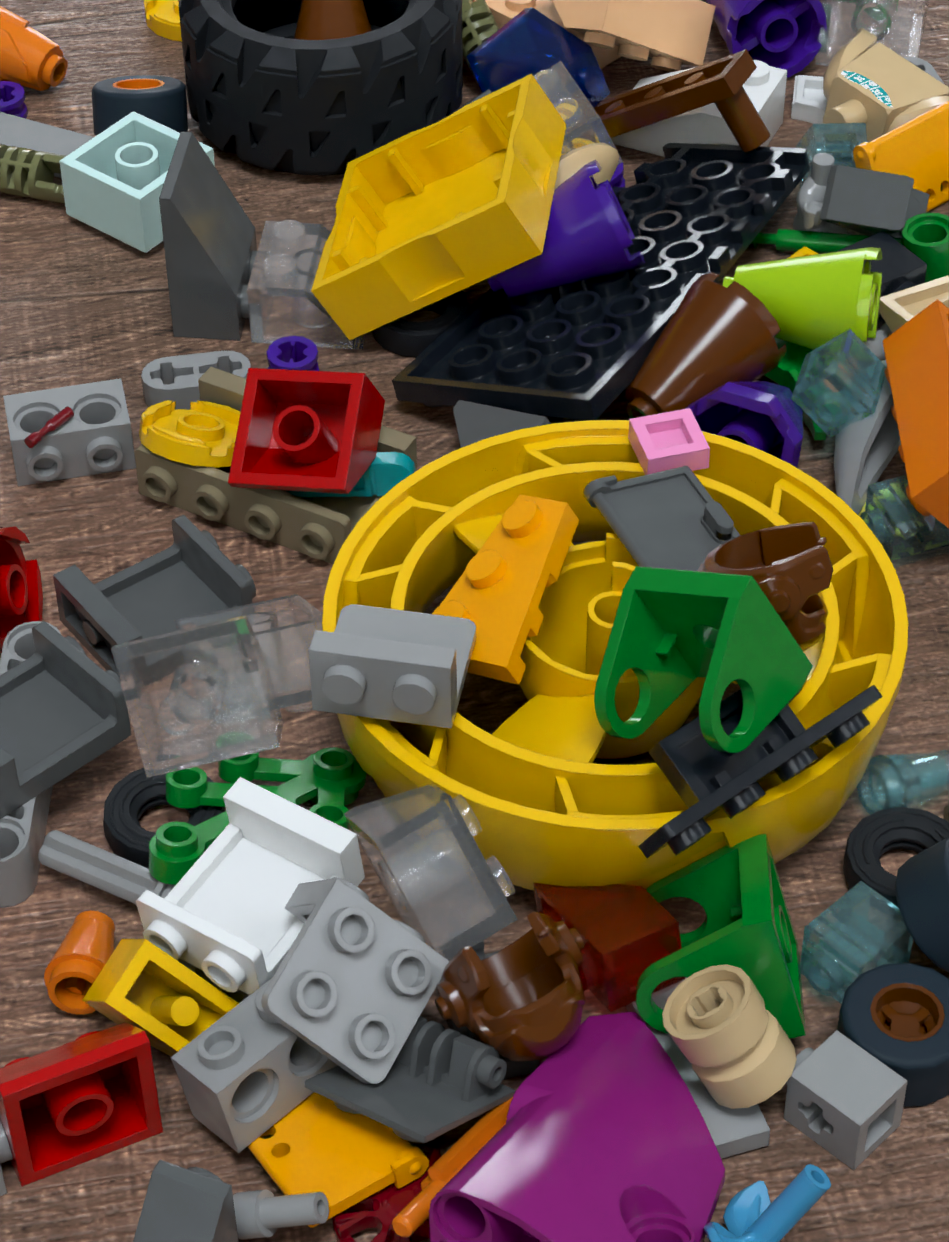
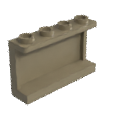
M210 367L198 379L200 401L217 403L241 411L246 378ZM381 425L377 452L404 453L414 461L416 472V437ZM143 444L134 452L139 494L334 564L341 546L357 522L382 497L377 496V494L369 497H298L286 490L231 487L228 484L231 466L216 468L179 463L152 453Z

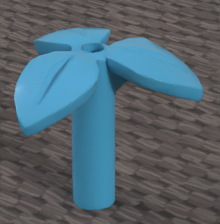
M808 1164L771 1203L764 1181H757L731 1198L723 1216L727 1229L717 1222H710L704 1226L706 1236L709 1242H780L831 1187V1182L823 1170L815 1165Z

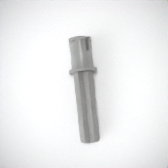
M52 830L45 836L43 845L38 853V860L42 865L136 904V900L145 890L165 898L176 886L156 880L150 874L149 869L58 830Z

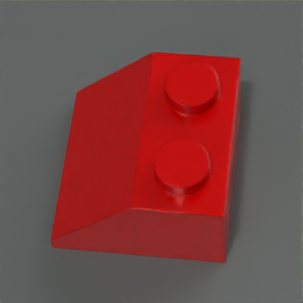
M248 368L228 484L231 487L349 494L376 457L385 405L384 398L365 373Z
M124 1022L102 1031L86 1033L75 1041L35 1056L13 1060L0 1068V1121L11 1149L13 1159L10 1161L21 1187L163 1132L151 1046L144 1030Z

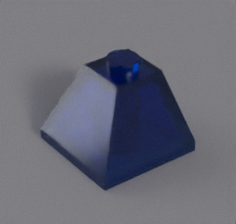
M533 7L525 8L467 55V59L482 92L488 89L494 92L532 73L567 125L583 118L610 94L604 74L599 67L591 46Z

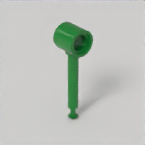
M922 213L909 218L902 230V238L894 239L927 263L925 283L949 275V216L940 213ZM778 229L777 234L759 233L751 244L755 249L758 243L776 245L777 251L797 252L805 246L819 254L836 252L870 236Z

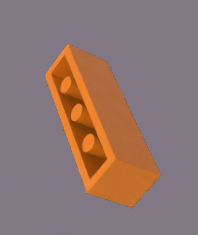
M937 299L883 340L887 363L884 372L891 385L894 402L891 411L898 424L901 441L898 451L905 463L908 485L906 486L907 497L920 514L926 517L932 515L949 528V308Z

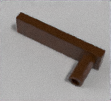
M747 49L589 105L565 131V137L584 136L598 143L715 103L743 152L759 147L769 139L771 134L743 88V84L757 68Z

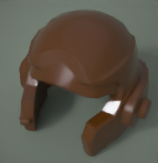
M814 522L768 527L740 535L712 550L705 558V562L697 570L700 572L753 576L803 651L819 643L826 631L824 622L828 615V610L818 593L829 588L833 567L828 551L823 546L826 544L827 539L826 537H820L818 527Z
M532 912L527 915L532 927L531 930L486 959L480 960L474 949L469 945L462 948L445 966L441 976L442 981L436 985L439 996L435 999V1005L441 1017L445 1020L451 1019L457 1028L466 1026L476 1035L481 1043L494 1047L499 1055L512 1061H535L552 1055L566 1045L580 1027L583 1006L586 1003L578 967L583 964L581 950L584 948V941L580 933L575 928L569 929L564 921L554 922L551 917L538 912Z

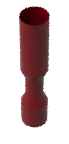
M68 406L48 420L43 428L27 436L24 439L25 444L29 448L36 446L49 432H54L74 416L73 410Z

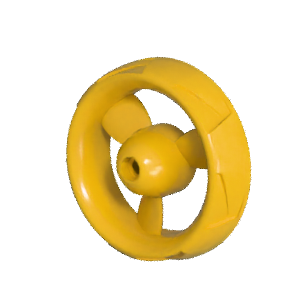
M586 420L541 425L493 436L454 450L426 464L400 481L377 500L357 522L341 546L331 568L324 594L322 630L327 632L335 631L341 610L351 604L424 613L445 589L457 582L465 571L468 562L478 553L501 521L505 511L514 503L519 494L567 502L579 519L558 580L545 588L538 609L544 615L538 635L527 637L520 658L526 664L520 686L528 702L505 720L493 734L477 727L458 712H456L452 729L337 713L344 738L363 771L374 778L377 786L393 808L416 831L438 848L454 856L458 863L509 884L563 897L639 899L641 894L653 883L726 845L731 848L742 841L761 834H766L775 864L805 846L828 827L852 795L886 728L890 711L900 690L908 648V616L905 596L896 570L884 547L867 524L840 497L818 480L790 463L755 447L702 431L710 447L709 468L692 472L714 501L720 503L740 535L768 527L814 522L818 527L820 537H826L827 542L823 546L828 551L833 574L829 588L818 593L828 610V615L824 622L826 631L819 643L803 651L813 667L801 688L802 690L788 706L807 730L875 685L883 697L863 712L870 724L837 748L832 745L828 738L812 747L819 759L787 782L783 783L776 773L760 782L759 784L766 795L732 819L727 816L723 808L705 819L712 831L677 856L666 845L649 858L645 857L638 846L664 824L687 810L688 807L657 763L606 765L593 762L595 758L601 760H622L648 752L658 742L680 729L699 700L706 678L697 677L654 723L636 738L613 737L603 730L597 719L594 696L598 675L623 588L638 565L598 508L592 507L583 492L587 484L599 478L615 475L618 482L644 476L645 473L628 439L629 421ZM582 541H593V542H587V543H582V544H577V545H573V543H572V542H582ZM631 668L626 670L620 677L615 691L616 711L623 722L627 721L635 712L639 700V683L636 674Z

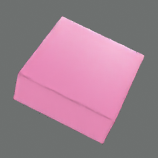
M690 408L629 419L628 439L645 475L688 466L692 471L709 468L710 447Z

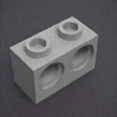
M121 378L3 396L18 486L136 468L131 423ZM68 406L73 410L74 416L54 432H49L36 446L29 448L25 444L24 439L27 436L43 428L48 420Z
M272 978L171 1057L193 1116L238 1153L314 1092L305 1088V1080L338 1066L265 1013L261 1000Z

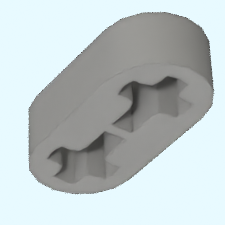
M214 351L155 359L142 370L141 379L144 400L149 407L163 401L173 400L172 402L176 401L175 410H190L191 402L200 401L198 379L210 367L247 379L248 368H251V363L246 356L235 351Z

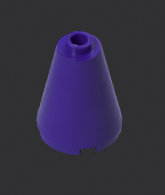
M596 160L584 165L554 190L543 253L488 278L487 281L494 292L503 288L510 298L635 269L645 264L641 251L633 255L629 253L627 247L633 245L632 239L635 236L609 181L606 180L597 185L593 177L594 174L602 169Z

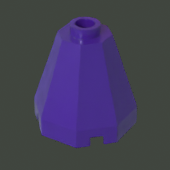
M767 381L727 382L685 408L691 409L701 431L727 437L755 447L790 463L796 468L798 467L803 441V408L790 388Z

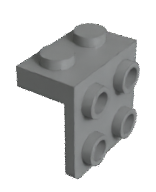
M358 604L344 607L340 612L335 631L315 630L308 650L313 710L452 729L476 641L475 623L466 618Z
M333 877L326 880L300 883L286 904L285 909L305 924L263 993L261 1000L262 1008L266 1014L362 1083H380L387 1076L437 987L436 985L441 979L445 966L450 961L428 946L423 936L415 929L403 922L392 919L369 901L368 895L351 882Z

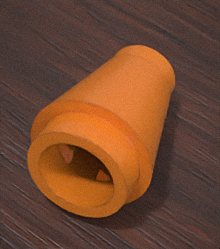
M94 910L78 914L45 970L44 982L48 989L50 1000L56 1007L67 1013L85 1015L97 1011L82 1001V999L115 950V924L108 915Z

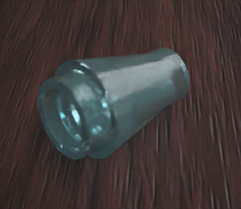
M943 749L933 753L886 754L872 757L861 781L857 785L858 796L865 810L871 815L882 809L897 807L916 809L942 792L949 790V751Z

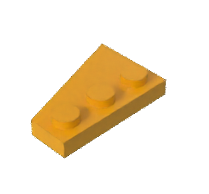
M519 494L514 503L505 511L501 521L481 549L468 562L465 571L445 599L432 612V614L466 618L475 623L476 641L468 673L520 685L526 668V664L520 658L527 637L538 635L544 615L538 609L545 588L558 580L579 519L567 502Z

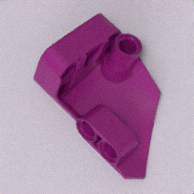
M636 1012L589 1016L566 1045L550 1055L522 1082L510 1103L506 1124L431 1200L429 1209L430 1242L704 1241L706 1236L704 1226L711 1222L725 1182V1168L707 1125L687 1085L669 1055Z

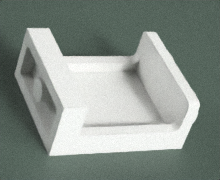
M240 777L223 796L229 824L165 898L145 890L136 900V905L144 929V939H147L174 959L178 960L180 958L203 970L206 976L223 990L236 992L239 989L251 995L275 975L305 924L285 909L298 884L337 877L349 881L358 887L365 878L356 833Z

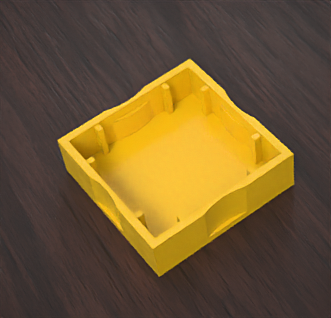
M532 73L465 105L434 124L412 131L348 162L335 206V223L324 244L311 292L349 340L355 339L543 253L567 124Z

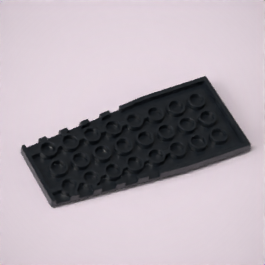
M666 144L663 146L665 159L654 163L644 162L634 170L635 185L628 188H612L635 236L632 239L633 245L627 247L629 253L633 255L641 251L645 264L635 269L510 298L503 288L496 292L490 288L392 380L397 400L423 403L428 407L455 406L459 400L539 416L568 418L573 422L596 420L635 379L645 359L691 285L701 275L711 272L720 274L713 281L719 284L810 170L807 150L805 148L759 146L751 151L743 152L739 145Z

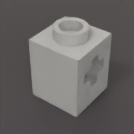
M836 1030L815 1050L808 1047L796 1056L797 1060L793 1073L785 1083L787 1085L784 1119L852 1170H855L900 1126L908 1081Z

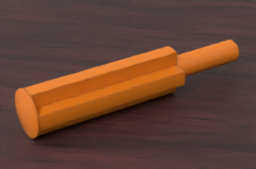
M512 1098L490 1109L427 1170L429 1175L421 1182L422 1191L392 1220V1227L397 1235L404 1238L410 1237L429 1218L430 1203L435 1195L506 1124Z

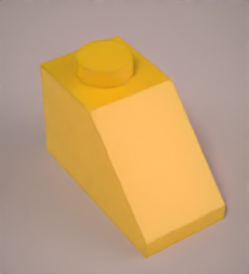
M121 939L82 999L86 1004L117 1025L126 1022L144 1030L150 1045L171 1057L239 1004L147 939Z

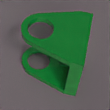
M636 566L623 588L598 675L594 696L595 712L601 727L607 734L618 738L633 739L643 734L697 677L706 678L699 703V722L703 737L708 745L717 751L738 753L746 749L801 690L813 665L753 576ZM631 668L638 679L639 700L635 712L627 721L623 722L616 711L615 691L620 677L626 670ZM736 681L740 686L743 696V711L738 726L730 735H727L721 725L720 704L728 685Z
M766 834L754 836L731 848L726 845L653 883L641 894L636 906V925L640 935L652 947L663 952L672 953L647 967L638 979L636 1005L639 1014L646 1023L661 1032L669 1034L663 1025V1010L652 999L654 989L661 982L674 977L688 978L693 973L710 966L728 964L741 968L750 977L764 999L765 1009L778 1020L789 1039L806 1036L799 946ZM672 897H685L699 903L706 912V918L701 926L689 933L673 934L663 931L656 926L651 918V913L656 905Z

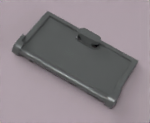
M688 466L618 482L615 475L599 478L587 484L583 492L592 507L598 508L639 567L697 571L712 550L740 536L734 527L731 517L720 503L714 501Z

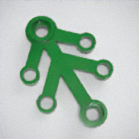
M235 741L224 744L218 751V775L221 779L230 783L207 782V774L202 769L189 765L177 766L166 774V800L175 807L186 809L195 808L200 805L225 807L223 796L240 777L249 782L253 779L285 782L279 786H258L297 805L311 800L316 804L309 811L349 830L350 812L345 805L357 799L359 790L366 783L367 773L363 771L354 755L338 747L323 748L304 760L259 758V751L254 745ZM227 811L196 826L178 821L160 826L156 831V835L149 842V872L152 877L162 883L176 885L229 824Z

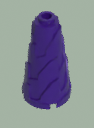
M706 0V3L716 6L713 17L720 35L727 44L730 55L747 49L753 60L763 61L769 66L787 70V78L800 72L812 62L822 47V44L818 41L821 28L827 33L826 13L820 0Z

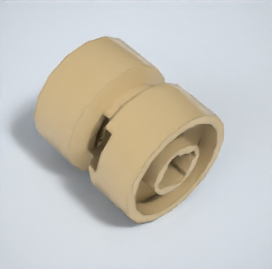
M728 964L710 966L693 973L681 982L668 997L662 1013L664 1028L680 1051L692 1063V1069L719 1105L731 1109L749 1108L769 1099L781 1090L791 1077L797 1060L795 1047L778 1020L765 1009L763 997L750 977L741 968Z

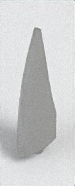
M886 360L872 363L855 373L847 384L840 407L834 444L833 469L836 495L857 515L860 513L877 480L898 451L899 445H901L898 424L891 411V407L894 405L891 385L884 372L887 367Z

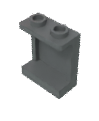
M185 515L172 520L174 543L171 547L96 584H93L75 564L53 575L60 621L106 670L114 671L123 680L128 691L255 626L252 599L256 596V587L251 575L241 564L234 565L220 551L214 537L206 530L200 531Z
M45 621L32 628L35 646L34 654L0 675V819L131 736L127 706L130 704L131 698L123 680L114 671H104L86 656L81 645L73 637H63Z

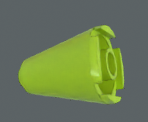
M866 247L738 265L734 277H724L722 286L727 288L736 281L764 304L781 329L775 338L854 364L869 366L873 352L862 351L863 342H867V338H876L882 273L871 272V260H882L881 248Z

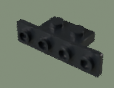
M873 685L807 730L787 704L746 749L738 753L717 751L710 747L703 737L698 716L658 742L649 751L688 809L660 827L638 847L646 858H649L666 845L670 847L675 856L682 853L712 831L705 819L722 808L727 816L732 819L766 795L759 784L774 773L778 775L783 783L787 782L819 759L812 747L828 738L832 745L837 748L866 728L870 722L863 712L883 696L876 686ZM741 689L721 701L720 704L721 725L727 735H730L735 730L742 716L743 696Z

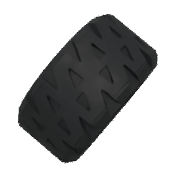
M179 0L186 90L191 117L194 121L199 122V129L207 139L220 150L232 151L237 154V157L243 162L269 170L300 175L345 174L348 162L412 131L434 124L460 107L463 88L462 0H363L372 31L356 36L329 40L294 39L302 0Z

